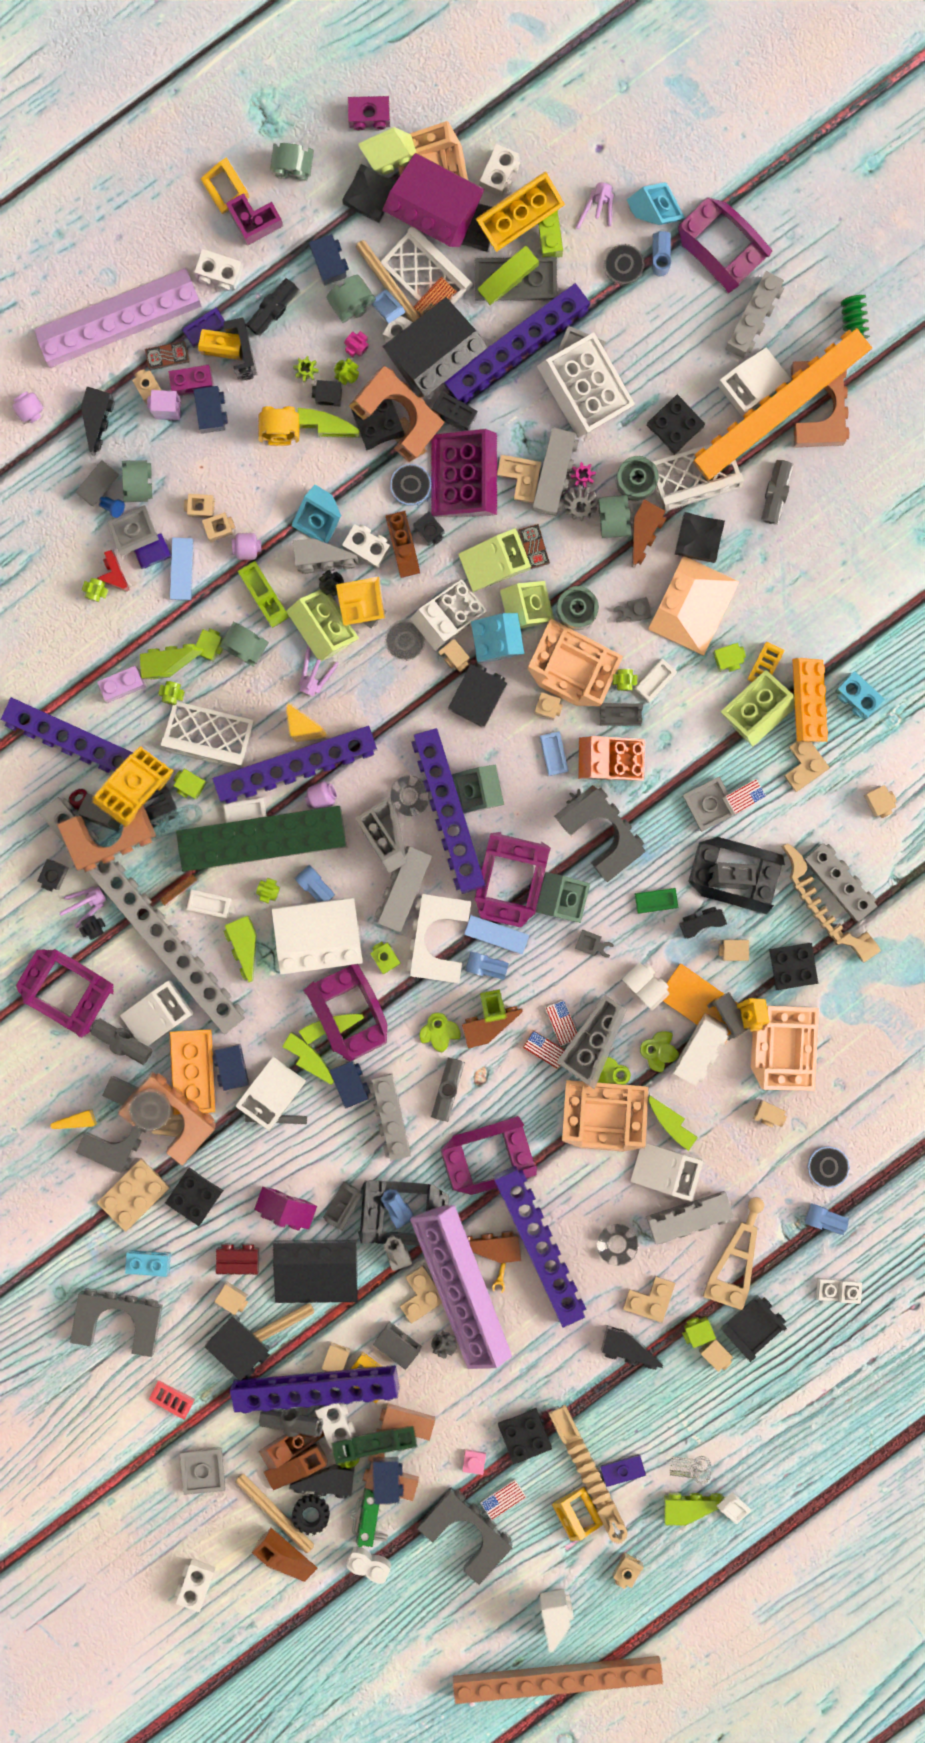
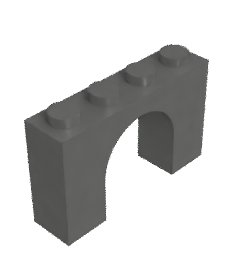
M592 785L554 817L569 835L574 834L592 819L605 818L610 820L614 828L613 842L606 851L591 862L600 876L606 882H609L646 851L642 847L644 844L642 839L637 834L634 836L631 833L632 826L626 819L621 820L618 816L620 813L618 808L613 803L609 804L606 798L608 795L601 787L597 789Z
M112 1076L102 1096L123 1105L138 1087ZM138 1125L132 1126L129 1136L121 1142H109L87 1132L84 1134L76 1153L122 1173L125 1169L128 1170L133 1161L130 1158L133 1150L137 1152L142 1142L139 1137L147 1129H143Z
M85 1288V1291H81L78 1294L70 1343L91 1346L94 1342L96 1325L100 1314L109 1309H120L128 1313L135 1324L131 1354L152 1357L155 1353L163 1305L158 1304V1301L153 1299H146L145 1302L139 1301L138 1297L126 1295L125 1298L117 1297V1293L105 1292L104 1295L97 1293L95 1289Z
M451 1487L418 1523L417 1529L433 1543L454 1522L468 1521L477 1526L482 1534L483 1541L478 1551L464 1565V1572L480 1585L513 1548L512 1538L503 1531L501 1533L495 1528L497 1525L489 1517L485 1519L480 1514L481 1510L474 1503L470 1505L465 1500L466 1496L460 1490L456 1489L455 1491Z

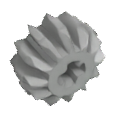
M579 484L578 490L571 487L570 493L565 494L563 507L566 508L567 515L572 514L573 520L577 516L580 517L581 521L584 520V516L590 519L592 513L597 511L598 499L595 498L596 493L595 491L589 492L590 488L588 486L582 489Z

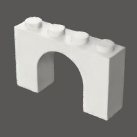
M422 894V898H417L416 910H420L419 918H414L413 930L417 932L416 938H411L410 951H414L413 958L408 959L407 971L410 972V976L459 983L462 962L442 960L432 956L425 946L424 937L427 928L436 920L452 919L468 922L471 901Z

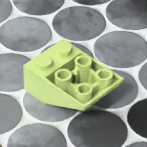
M516 528L492 537L458 554L473 592L531 569Z

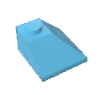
M667 182L644 186L627 199L630 210L637 219L657 225L685 219Z
M314 485L304 496L291 526L310 538L329 544L341 518V513L333 495Z

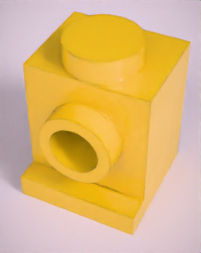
M749 998L737 1004V1009H741L744 1029H750L751 1032L762 1030V1026L770 1023L766 999Z

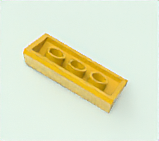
M544 171L476 218L497 252L563 207L565 203L547 172Z
M288 703L286 709L290 736L296 743L326 738L327 734L322 727Z

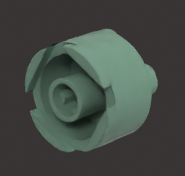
M274 143L270 170L278 178L287 179V175L295 176L296 180L307 181L308 177L311 176L314 150L308 148V151H304L303 146L291 143H280L278 147Z
M358 274L343 280L345 284L341 287L336 285L326 296L328 303L342 323L347 322L353 316L356 318L362 316L366 312L365 308L376 301V298Z
M629 457L621 464L617 472L616 486L621 495H627L628 500L641 501L648 498L657 486L659 479L658 469L646 457ZM635 475H637L638 478H642L640 482L633 480Z
M147 460L122 461L123 495H127L123 496V502H148V499H152V484H148V478H152L151 463H147Z
M617 495L598 498L602 538L631 536L630 524H627L630 520V510L625 508L628 507V496Z
M574 586L564 591L559 597L556 609L557 616L564 626L572 630H583L589 627L596 619L599 604L595 595L588 588ZM576 604H579V607L583 608V610H580L579 613H576L575 609H572V607H575Z
M233 621L221 641L220 647L254 667L269 642Z

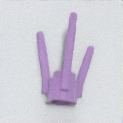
M599 182L596 185V189H592L591 196L576 224V229H579L594 198L598 203L595 218H599L602 204H606L608 201V226L612 225V201L614 195L611 194L613 188L611 185Z
M308 645L302 676L299 681V685H301L299 690L314 697L316 692L320 693L322 686L339 663L335 662L317 685L318 680L314 678L321 660L317 659L310 677H306L311 652Z
M92 886L87 890L65 896V900L86 895V899L59 913L60 916L88 902L91 906L95 905L74 925L75 928H78L81 925V921L93 915L104 906L103 902L107 901L99 886L96 888Z

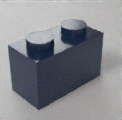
M330 234L309 242L324 286L347 278L346 271L349 268L346 259H341L339 252L342 249L338 239L334 240L333 235Z
M218 386L194 389L198 426L201 434L225 431L228 417L227 412H223L222 404H225L224 391L220 392Z
M241 1044L215 1050V1054L212 1056L214 1066H218L220 1072L217 1075L219 1087L223 1086V1091L248 1086L249 1079Z
M353 1060L329 1070L345 1109L369 1099L368 1094L371 1092L367 1082H362L360 1075L363 1072L359 1063L355 1064Z
M398 1457L373 1458L374 1504L400 1503V1497H404V1486L399 1484V1476H403V1463H399Z

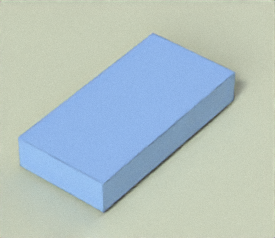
M387 289L375 296L376 301L372 303V306L388 324L405 313L403 306Z
M560 731L539 736L548 776L569 772Z

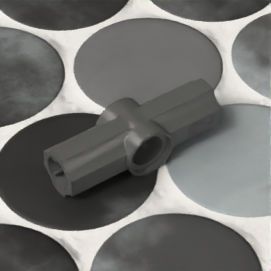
M776 460L772 478L768 483L765 494L766 502L761 521L778 525L783 504L786 502L790 488L788 484L793 463L785 460Z
M101 1018L96 1021L91 1029V1035L110 1045L109 1049L116 1055H126L144 1065L152 1054V1049L134 1039L133 1033L128 1029L116 1028Z
M448 1057L432 1111V1118L446 1122L449 1121L465 1065L464 1061ZM445 1084H450L454 1087V1092L451 1095L443 1093L442 1087Z
M291 1408L283 1412L275 1410L261 1411L259 1425L260 1427L283 1430L284 1434L288 1437H294L299 1434L320 1436L323 1420L321 1418L299 1415L296 1409Z

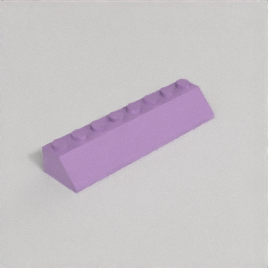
M185 268L36 328L35 333L46 363L51 368L202 306L188 271Z
M455 1205L440 1206L411 1217V1223L467 1368H498L511 1358L512 1354Z

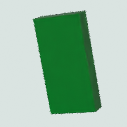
M676 888L635 893L637 914L679 908Z

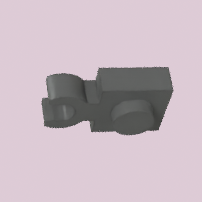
M647 597L627 601L628 608L617 606L613 609L614 612L621 611L623 613L621 618L616 619L618 623L623 622L626 617H630L631 622L652 617Z
M582 929L575 949L595 956L596 951H600L603 957L609 958L610 955L604 952V947H613L614 945L611 942L601 943L602 936Z

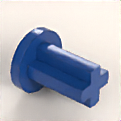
M107 496L100 498L99 506L109 511L112 517L118 518L122 515L125 509V504L122 500H113Z

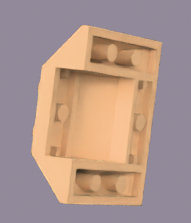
M448 121L410 133L417 154L468 180L462 145ZM406 166L398 167L400 175L402 174Z
M683 556L648 630L704 656L739 581Z
M550 618L527 669L539 687L576 706H601L612 683L613 674H616L623 656Z
M767 1006L770 1023L762 1026V1030L752 1032L751 1069L761 1089L815 1091L819 1008Z
M566 1080L562 1141L584 1149L624 1152L645 1148L649 1087L597 1083L595 1089H593L583 1081Z

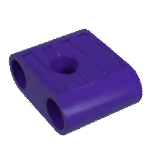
M162 533L157 534L159 540L134 550L141 569L148 568L171 557Z

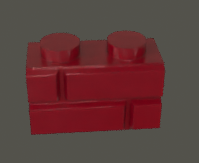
M225 1243L216 1249V1274L258 1275L259 1247H254V1244H242V1247H234V1244Z

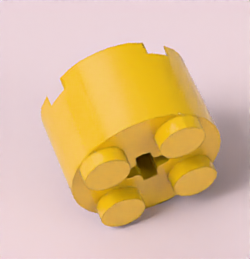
M271 406L262 407V412L258 414V440L263 443V440H266L268 445L288 446L291 445L293 440L296 443L299 442V414L295 412V408L291 406L283 407V409H274Z

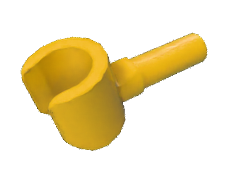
M501 1263L499 1275L493 1282V1291L497 1284L502 1285L501 1293L505 1290L503 1276L506 1263Z

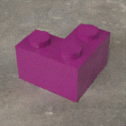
M243 193L226 203L228 211L247 246L283 227L282 219L272 202L253 211Z
M262 1186L254 1210L261 1213L260 1217L270 1221L274 1220L273 1224L285 1227L288 1225L289 1228L300 1231V1228H310L317 1206L305 1199L292 1197L277 1189Z

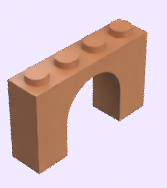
M810 361L793 362L791 365V376L800 369L804 372L810 367L808 365ZM847 370L823 388L830 394L833 401L831 416L821 422L796 423L794 425V448L843 446L846 440L849 439V427H846L845 422L849 415L848 407H845L848 390L847 386H844Z
M384 365L376 371L349 404V407L364 420L375 411L383 400L391 399L401 403L408 412L410 424L408 431L394 449L410 462L418 457L445 422L438 413L432 411L426 405V402L421 397L416 396L411 391L409 385L400 381L393 370Z
M144 806L137 811L134 820L127 827L123 825L120 839L110 847L100 846L92 840L82 816H75L57 824L76 869L84 870L85 872L97 868L95 864L101 861L105 864L115 860L114 856L119 853L123 856L134 851L132 848L139 844L140 847L152 843V838L157 837Z
M151 1072L120 1107L118 1114L135 1126L136 1123L132 1120L130 1114L131 1103L134 1098L148 1091L157 1092L164 1096L168 1104L178 1109L184 1118L185 1126L183 1130L168 1146L166 1152L183 1166L215 1130V1120L210 1114L202 1113L194 1101L185 1099L182 1096L183 1093L177 1087L169 1086L166 1083L167 1080L161 1074Z
M388 1403L386 1409L382 1408L379 1420L383 1421L381 1429L377 1428L376 1432L414 1426L416 1437L430 1441L436 1417ZM384 1453L369 1456L368 1461H372L370 1469H365L362 1480L366 1481L365 1488L374 1490L373 1458L385 1457ZM404 1472L403 1476H399V1484L404 1486V1497L400 1498L410 1501L414 1500L419 1476Z

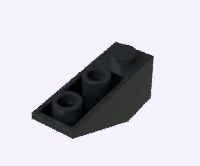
M87 386L81 409L89 452L96 456L97 451L101 450L103 444L101 436L103 432L107 431L109 425L107 417L109 412L112 413L115 401L111 393Z
M607 1325L601 1347L605 1357L615 1360L617 1357L624 1358L625 1362L637 1365V1362L644 1363L646 1368L657 1370V1367L663 1368L662 1362L627 1330Z
M334 1464L290 1483L289 1489L299 1494H305L306 1491L314 1492L317 1496L335 1494L337 1498H347V1496L352 1494L355 1467L342 1468L341 1465Z

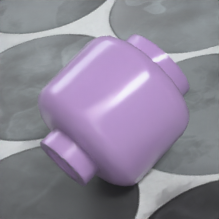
M26 391L13 400L15 403L12 405V408L22 422L29 420L33 423L41 417L39 413L43 410V405L34 393Z
M238 533L232 539V555H236L238 560H254L257 557V552H261V540H257L254 533Z
M322 781L307 789L305 801L308 807L313 809L331 807L335 804L337 793L332 784Z

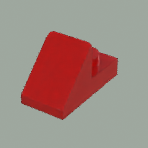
M112 549L104 552L106 558L103 559L106 569L112 572L102 575L97 579L123 591H129V586Z

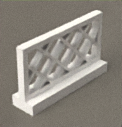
M411 226L407 230L408 233L381 261L382 265L420 302L424 297L418 295V285H429V290L431 291L432 285L438 283L432 282V270H441L444 273V280L448 284H456L461 289L455 296L450 298L451 303L454 305L467 290H470L473 283L421 232ZM410 239L414 243V253H403V245ZM417 247H418L423 253H418ZM403 256H415V268H403ZM418 256H427L429 258V267L418 268ZM392 257H400V268H391L387 262ZM429 270V282H418V271ZM396 271L401 272V277L396 273ZM404 271H415L414 283H406L404 281Z
M712 444L654 461L653 463L656 467L665 465L670 468L666 477L659 474L657 483L664 510L669 511L743 488L744 479L739 471L736 460L729 464V466L733 467L734 474L727 476L720 471L712 481L708 482L701 479V472L697 477L688 471L696 458L694 455L703 447L707 450ZM684 459L689 462L686 470L675 466L678 460ZM672 470L683 474L679 483L669 479ZM685 476L696 480L692 487L688 488L681 485ZM666 482L676 486L673 493L665 495L663 487Z
M177 702L176 705L172 706L166 732L161 742V748L163 751L241 769L243 768L254 720ZM177 707L186 709L189 716L179 721L175 715ZM200 713L206 714L209 721L199 726L194 716ZM224 718L229 725L219 731L214 721ZM192 719L196 728L186 733L181 724ZM239 723L248 724L247 731L238 735L234 726ZM212 724L216 733L206 738L201 729ZM177 726L184 733V735L177 739L169 737L171 730ZM231 728L236 738L226 743L221 734ZM199 730L204 740L199 743L191 742L188 736ZM219 735L224 745L218 748L211 747L208 741ZM239 740L242 745L241 754L232 752L228 746Z

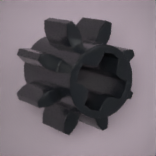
M330 570L323 573V576L318 579L320 581L319 588L322 593L326 595L331 593L333 597L338 595L336 585L344 583L341 574L338 572L331 573Z
M92 915L81 921L83 927L79 928L83 937L88 936L92 940L104 934L102 928L106 925L102 918L96 919L95 915Z

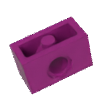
M389 96L348 97L349 128L361 131L372 127L375 130H384L386 127H390ZM366 111L375 113L372 117L364 116Z
M209 365L168 371L171 391H177L179 396L194 394V389L214 386L212 370Z

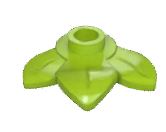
M436 1012L429 1016L427 1024L420 1030L419 1037L421 1043L431 1041L434 1049L442 1053L447 1049L449 1039H460L461 1033L455 1022L448 1021L443 1013ZM439 1020L442 1023L440 1026H435L434 1022Z
M657 1032L652 1039H646L640 1045V1054L648 1060L649 1067L654 1071L663 1072L665 1063L673 1062L679 1057L677 1049L670 1045L673 1037L671 1032ZM649 1046L653 1047L652 1053L648 1052Z
M607 1057L597 1083L625 1085L631 1078L630 1070L624 1065H618L615 1059ZM619 1071L624 1073V1077L621 1079L616 1076Z

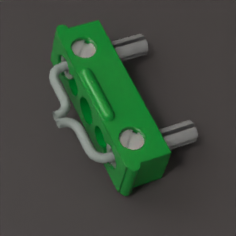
M364 1488L363 1497L357 1500L356 1509L350 1515V1518L354 1520L352 1532L356 1535V1543L359 1548L362 1546L373 1547L374 1540L386 1542L388 1538L387 1534L375 1533L380 1504H374V1490ZM362 1500L358 1530L356 1532L355 1529L357 1519L353 1515H356L358 1513L359 1504Z

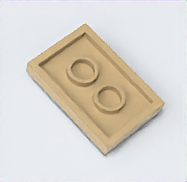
M141 1158L97 1204L126 1232L170 1186Z

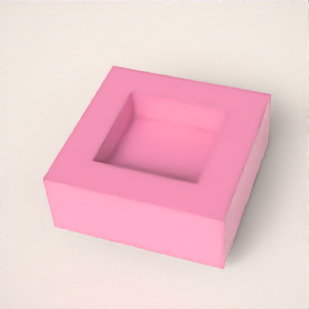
M465 1450L462 1472L483 1475L486 1453Z

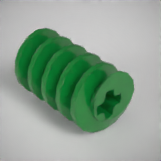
M853 295L841 301V306L844 307L841 310L842 315H844L842 322L845 323L843 330L845 332L848 330L853 332L858 329L865 339L869 338V335H864V332L869 331V327H863V324L868 323L869 320L862 318V316L868 314V311L861 309L867 306V303L861 302V300L866 298V295Z

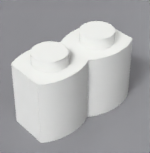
M639 962L622 980L653 1011L670 994L667 991L669 986L661 978L657 980L653 976L655 972L648 964L643 966Z
M353 1547L346 1567L354 1574L366 1575L371 1581L383 1584L390 1572L391 1563L385 1557L372 1555L362 1547Z

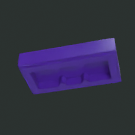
M215 307L184 327L182 331L194 348L199 344L202 329L219 332L224 329L223 322L225 320Z
M640 1454L600 1466L606 1487L646 1476Z

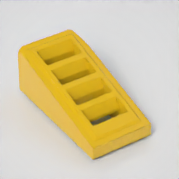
M765 642L747 680L753 682L758 678L754 676L755 672L760 675L764 672L758 668L759 665L769 669V673L773 675L785 650ZM766 650L777 654L776 658L765 653ZM764 657V658H766V659L772 661L773 664L770 665V664H768V663L762 661V658Z
M89 1109L55 1121L50 1126L51 1129L93 1127L97 1125L93 1110Z

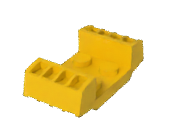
M140 746L110 776L102 788L95 794L92 803L127 827L134 820L137 811L157 789L160 791L168 782L174 770L167 767L158 758H155Z

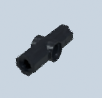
M285 278L272 294H268L263 299L258 311L246 323V326L260 337L273 321H277L283 315L286 306L300 291L299 288L291 280Z

